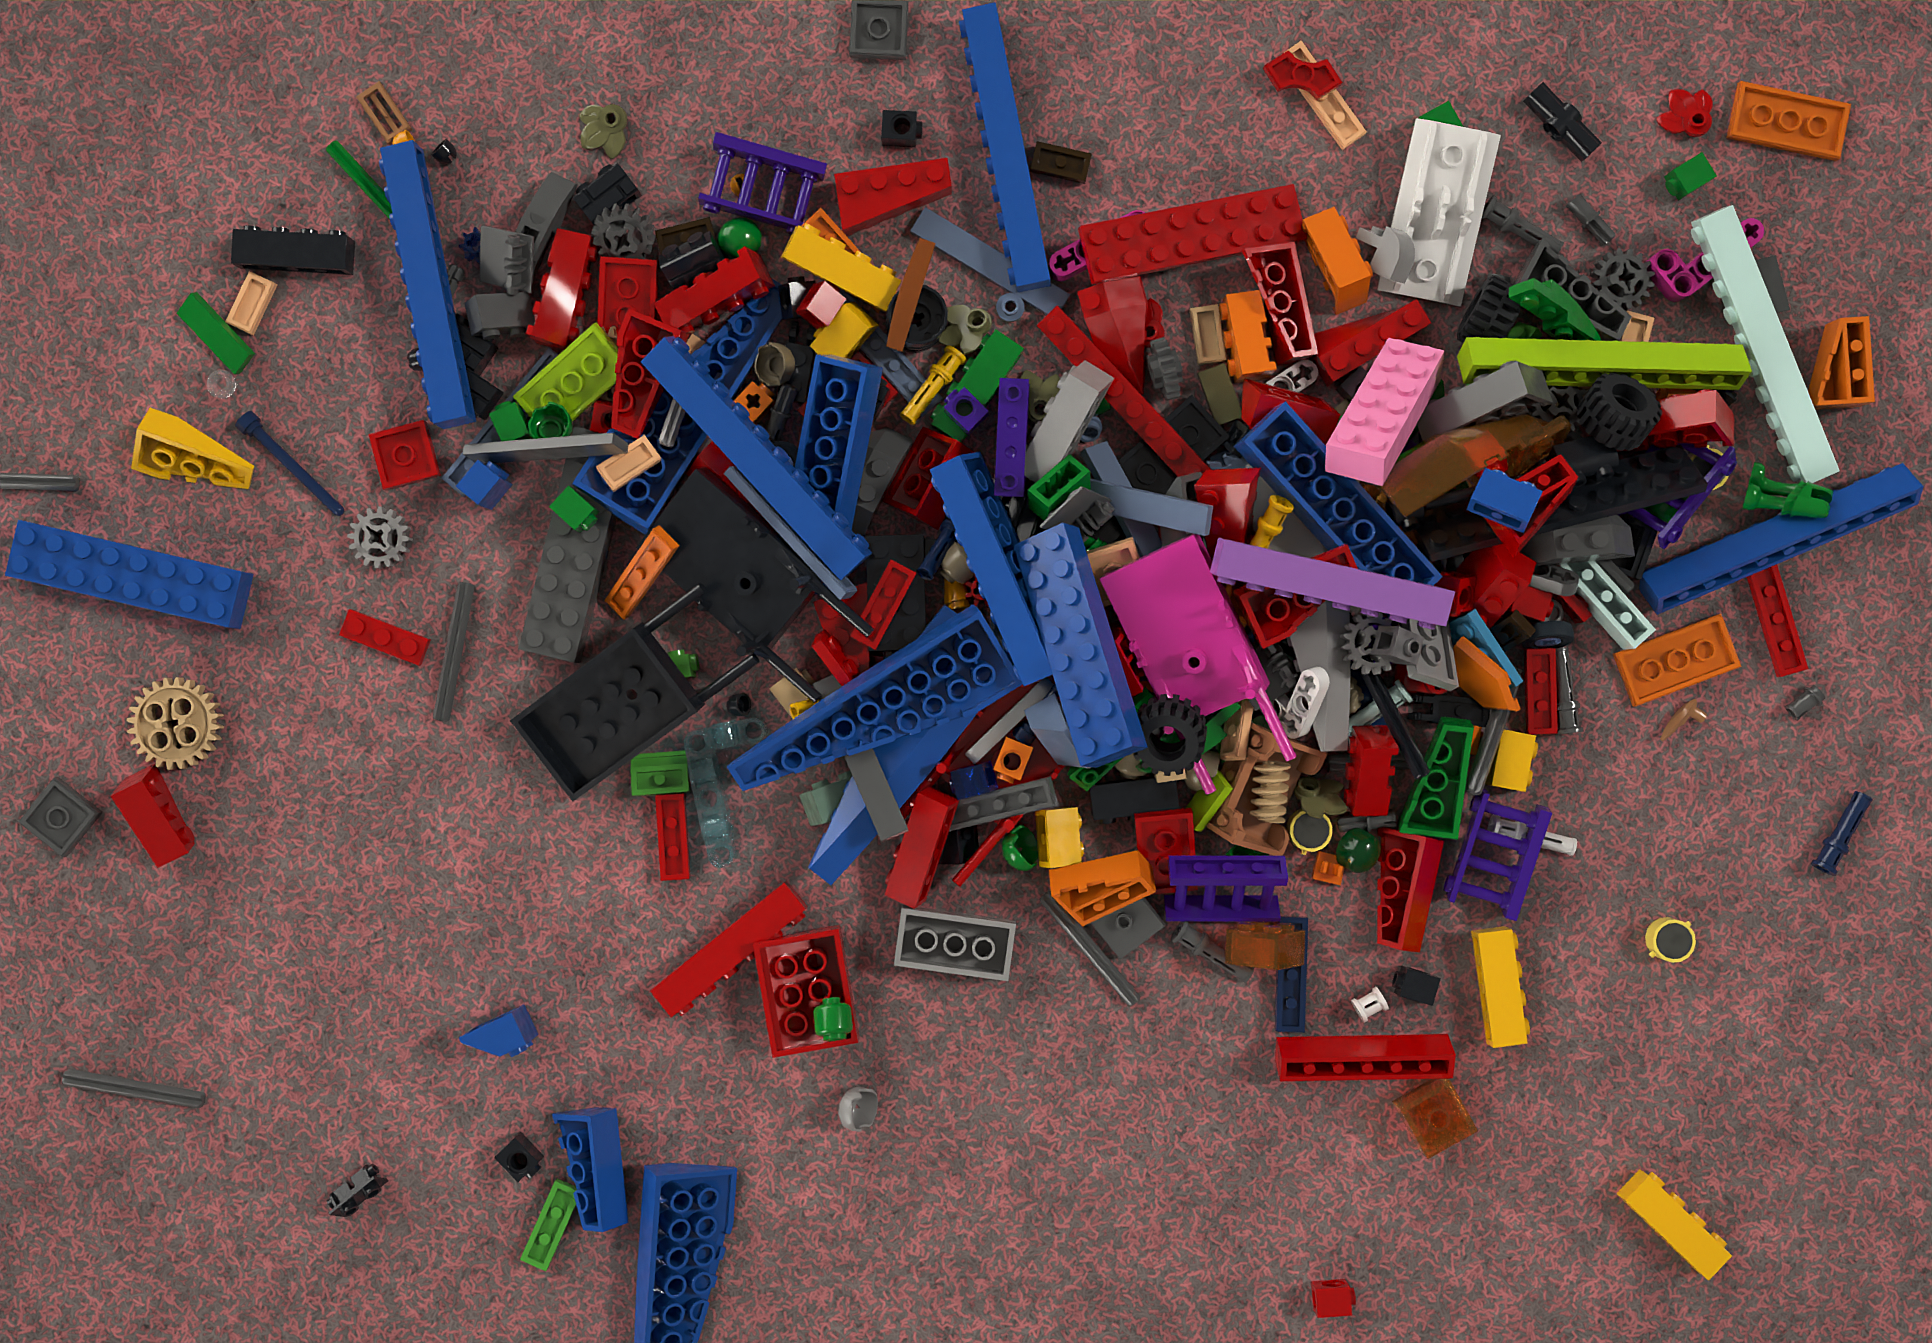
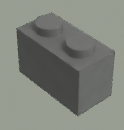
M518 292L516 295L508 293L475 294L464 303L471 336H483V339L489 340L498 338L503 334H509L510 338H518L526 335L528 324H535L528 292Z

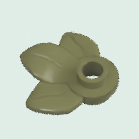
M609 104L604 108L598 105H590L583 109L579 114L581 121L586 124L581 133L580 141L582 148L595 149L603 146L610 159L616 158L626 143L623 131L627 125L625 110L615 104ZM611 114H614L616 116V120L613 124H610L609 122V116Z
M966 305L948 307L947 322L950 325L942 333L939 342L945 346H960L964 354L977 350L981 345L983 335L988 333L992 327L990 314L980 308L971 310ZM976 322H983L981 325L974 326Z
M1025 370L1021 379H1029L1030 384L1028 418L1037 424L1039 420L1042 422L1047 413L1037 415L1035 408L1039 405L1045 407L1050 398L1056 396L1060 390L1057 387L1060 378L1055 374L1043 382L1036 374Z
M1303 777L1297 782L1294 794L1301 800V808L1309 816L1320 819L1324 813L1339 815L1347 811L1346 804L1337 795L1343 790V784L1331 779L1317 780L1313 777Z

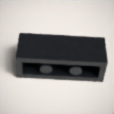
M1154 776L1141 777L1138 780L1124 779L1099 782L1089 789L1093 820H1099V824L1115 823L1116 818L1127 817L1128 821H1134V813L1179 809L1176 780L1157 783Z

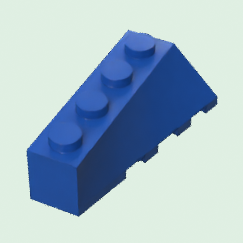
M594 1107L553 1113L554 1124L559 1123L563 1136L558 1138L561 1149L566 1148L570 1165L566 1166L568 1176L576 1184L577 1190L573 1194L583 1230L605 1232L628 1223L617 1109Z

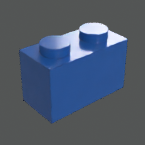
M477 460L456 487L477 505L492 510L513 484L507 480L509 474L500 466L495 465L491 461H488L486 464Z
M1485 468L1471 496L1467 510L1524 533L1543 491L1537 489L1530 482L1514 480L1503 471Z

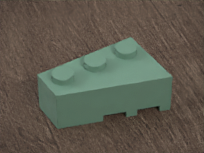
M850 770L838 774V781L829 783L828 779L811 784L813 790L799 794L810 826L832 821L830 818L844 795L843 790L847 781H850L852 777Z

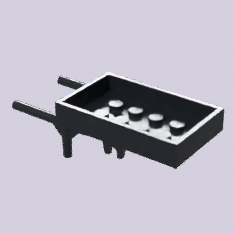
M707 467L694 470L636 547L639 550L652 529L660 525L680 545L662 571L685 592L699 582L702 583L707 592L695 600L698 604L696 608L699 611H708L743 642V645L736 649L737 655L745 656L754 653L764 658L813 703L822 694L771 650L815 594L820 596L866 638L875 630L824 585L823 581L766 519ZM746 578L750 581V587L746 585Z
M702 583L696 584L646 623L642 622L510 720L572 802L698 712L705 705V701L760 662L757 655L752 653L708 686L696 692L652 635L654 630L707 592ZM632 689L637 692V695L632 693Z

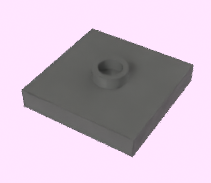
M852 0L850 58L906 60L909 2L907 0Z
M54 777L19 820V823L63 858L71 853L103 812L61 778Z
M1145 898L1091 922L1119 959H1122L1165 927L1164 921Z

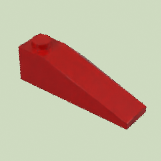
M1141 276L1107 281L1077 291L1083 316L1093 343L1128 381L1144 395V341H1146L1147 337L1145 317L1148 314V302Z
M628 308L617 335L618 356L617 363H615L616 385L615 392L613 393L611 428L634 438H640L665 389L641 361L664 337L675 336V338L679 337L687 342L689 337L687 333Z
M1348 544L1311 557L1312 559L1358 569ZM1246 585L1232 591L1245 621L1262 649L1291 636L1307 617H1311L1318 610L1317 608L1321 604L1304 601V595L1293 593L1292 598L1276 595V589L1265 587L1264 592L1246 588Z

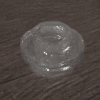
M225 370L214 371L207 379L208 391L214 397L220 399L233 395L237 387L235 377ZM221 380H225L227 385L224 389L220 390L218 384Z

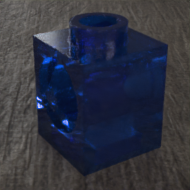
M991 760L950 772V787L952 792L956 794L957 800L989 793L998 789Z

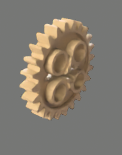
M176 677L174 682L172 678H164L163 684L160 681L152 682L153 689L143 688L145 697L135 696L134 699L139 703V706L129 707V710L135 713V717L127 718L128 722L134 723V728L127 730V733L136 734V738L130 743L141 745L137 754L148 753L146 762L156 760V767L159 768L166 765L167 770H174L177 766L179 769H187L188 763L191 766L199 765L198 758L201 760L208 759L205 750H216V747L211 742L212 740L222 739L215 732L224 728L223 725L217 724L216 720L224 715L214 711L220 706V703L210 702L214 694H203L206 686L197 685L195 687V680L184 682V678ZM186 700L191 704V710L188 714L183 710V704ZM158 705H160L163 710V714L160 719H158L155 714V710ZM178 720V725L172 727V722ZM191 728L196 732V738L193 742L188 738V732ZM163 733L168 738V743L165 747L160 743V737Z

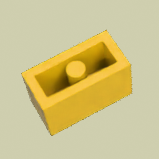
M856 302L845 303L841 306L828 327L820 328L814 333L813 336L816 339L810 347L820 355H835L851 359L879 325Z
M1503 730L1485 785L1526 792V787L1530 786L1533 772L1530 770L1531 761L1536 757L1538 751V743L1535 742L1536 736Z
M1078 807L1047 808L1035 811L1039 867L1056 868L1082 863L1084 847L1080 841L1079 829L1081 828L1082 820L1078 813Z

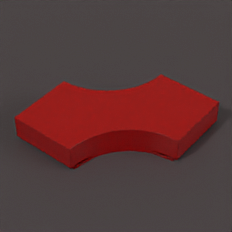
M1290 51L1284 52L1263 67L1264 72L1277 92L1288 88H1299L1310 93L1317 101L1340 87L1343 83L1328 59L1316 63L1304 62L1297 59Z

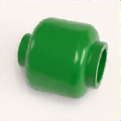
M840 997L822 999L823 1005L817 1006L813 1011L815 1033L823 1037V1041L846 1039V1034L853 1030L850 1005L840 1003Z

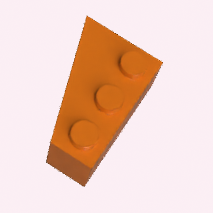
M1331 207L1303 219L1302 229L1307 235L1305 243L1315 267L1319 266L1326 279L1322 283L1325 291L1331 289L1335 298V306L1333 307L1335 315L1367 303L1370 279L1373 277L1372 268L1368 261H1363L1356 238L1351 239L1345 217L1343 215L1339 216L1335 207Z
M1260 290L1226 294L1223 298V303L1219 304L1221 321L1225 320L1227 331L1223 332L1225 349L1230 348L1231 359L1227 360L1229 377L1234 376V383H1242L1245 378L1254 381L1268 379L1277 368L1275 361L1270 362L1268 348H1271L1272 344L1270 337L1267 338L1265 324L1267 320Z
M1869 316L1839 318L1825 324L1808 389L1815 410L1855 408L1875 402Z
M1138 850L1049 870L1051 896L1081 926H1085L1156 892L1153 867Z

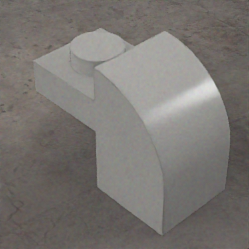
M1372 226L1371 230L1360 227L1355 238L1377 248L1370 263L1372 272L1389 280L1405 284L1415 259V248L1409 235L1402 230L1386 226L1385 230L1376 226Z

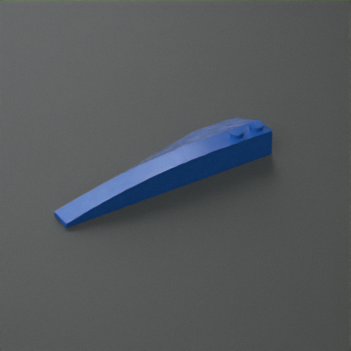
M774 279L772 280L775 286L768 289L769 293L759 299H750L745 307L737 314L735 313L719 331L711 335L698 350L691 354L695 359H699L707 365L710 370L708 374L715 381H720L727 387L730 392L728 396L732 400H734L753 369L758 348L768 344L782 321L778 286L782 284ZM664 389L640 436L645 435L660 455L661 461L615 492H612L597 471L596 466L613 455L589 456L572 483L573 486L623 522L645 535L665 510L686 477L687 471L710 439L689 414L685 412L674 446L669 448L659 444V437L673 397L666 389ZM613 428L606 432L616 434L626 441L628 445L637 440V438Z
M973 604L874 665L792 719L728 764L727 769L741 790L745 791L778 780L782 776L791 773L796 774L805 771L806 768L835 761L836 758L845 755L850 756L893 742L896 738L908 734L911 736L922 732L921 730L935 725L941 726L950 723V720L962 716L965 718L974 715L1023 683L1017 679L1012 663L981 611Z
M943 605L919 637L957 615V613ZM1004 650V652L1006 653V655H1007V657L1009 658L1010 662H1011L1012 665L1014 666V663H1013V660H1012L1010 654H1008V653ZM977 713L965 718L962 716L950 720V723L941 726L935 725L921 730L922 732L911 736L908 734L896 738L893 742L873 748L899 809L929 775ZM853 776L850 781H847L843 790L844 795L838 807L835 808L830 818L832 821L826 833H823L808 866L810 870L830 885L837 880L878 834Z
M682 1163L644 1165L634 1343H698L710 1304L708 1302L711 1288L715 1287L718 1277L716 1271L719 1261L723 1260L726 1247L723 1246L725 1234H731L733 1227L737 1180L736 1167Z

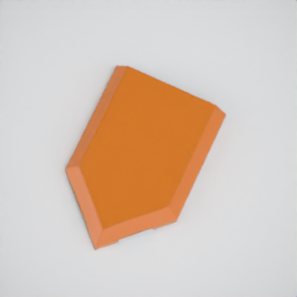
M1462 636L1453 648L1459 687L1486 709L1519 711L1518 700L1513 698L1509 688L1511 681L1508 673L1466 637Z

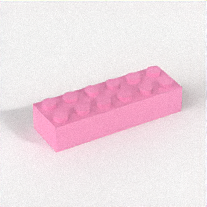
M1387 339L1326 444L1325 472L1383 486L1442 378L1444 350L1413 344L1399 339Z

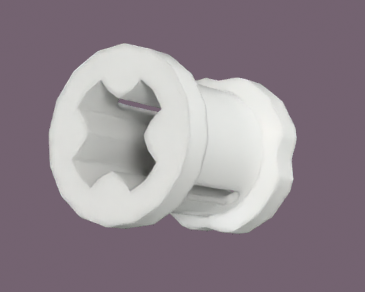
M1376 986L1372 988L1371 993L1358 1000L1355 998L1351 1000L1354 1009L1363 1023L1368 1021V1017L1382 1009L1384 1011L1389 1010L1386 1000ZM1375 1001V1003H1374L1373 1005H1371V1006L1365 1008L1366 1005H1368V1004H1370L1371 1002Z

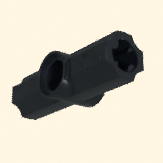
M1544 82L1523 100L1543 122L1544 130L1552 134L1550 137L1555 141H1562L1581 162L1602 143L1581 122L1582 116L1577 108L1570 103H1563Z

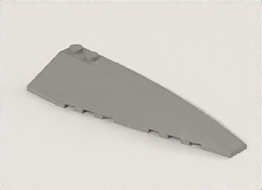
M1250 464L1245 465L1246 468H1253ZM1261 476L1258 478L1256 490L1258 493L1253 509L1254 519L1252 527L1254 532L1258 529V518L1264 515L1269 506V497L1277 495ZM1293 512L1287 514L1282 523V532L1274 536L1268 549L1307 558L1328 551ZM1325 600L1317 608L1318 610L1311 617H1307L1297 627V630L1286 639L1289 647L1293 646L1297 660L1293 662L1296 672L1302 673L1307 669L1318 666L1323 668L1329 676V688L1312 724L1320 751H1347L1351 660L1344 661L1343 658L1348 654L1347 650H1340L1339 647L1346 644V640L1341 639L1340 635L1348 633L1344 625L1350 623V614L1347 610L1332 607L1333 601Z

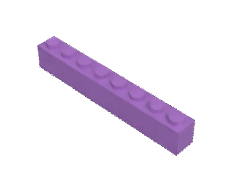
M1218 538L1210 573L1218 576L1217 581L1221 583L1235 585L1236 580L1247 582L1246 588L1264 592L1265 587L1276 589V595L1292 598L1293 593L1304 595V601L1321 604L1322 599L1333 601L1332 607L1350 611L1351 606L1360 607V613L1378 617L1379 612L1390 614L1389 620L1407 623L1408 618L1418 620L1417 626L1435 630L1436 625L1446 627L1455 591L1223 538Z

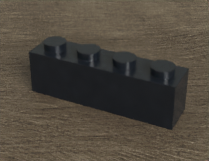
M245 225L243 229H233L231 263L240 269L353 275L355 241L347 236L344 231L329 230L328 234H318V231L314 229L303 228L300 229V232H290L289 229L283 227H272V231L261 230L262 228L252 225Z

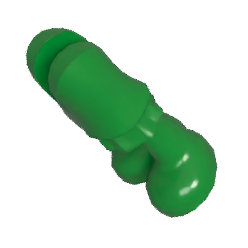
M1754 462L1742 509H1782L1781 515L1791 514L1790 517L1826 518L1830 511L1829 503H1831L1833 498V490L1809 481L1805 483L1801 480L1800 483L1792 484L1773 481L1765 476V466L1762 463Z

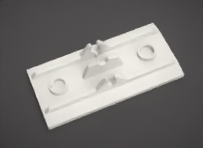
M1415 119L1391 225L1392 228L1402 230L1409 235L1414 244L1415 259L1405 284L1380 276L1377 290L1461 307L1501 135L1431 120Z

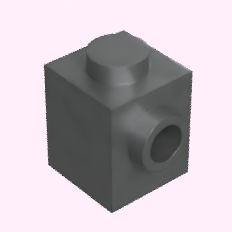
M1378 626L1371 654L1395 664L1417 665L1424 637L1401 627Z

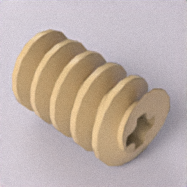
M1264 761L1261 765L1254 766V770L1261 772V776L1253 777V781L1259 783L1260 787L1252 788L1251 792L1258 794L1259 798L1250 801L1251 804L1258 806L1257 810L1249 812L1250 815L1264 822L1285 823V819L1281 815L1286 814L1287 810L1281 804L1286 803L1288 798L1282 793L1287 792L1289 786L1283 782L1289 780L1290 775L1283 770L1291 768L1289 763Z

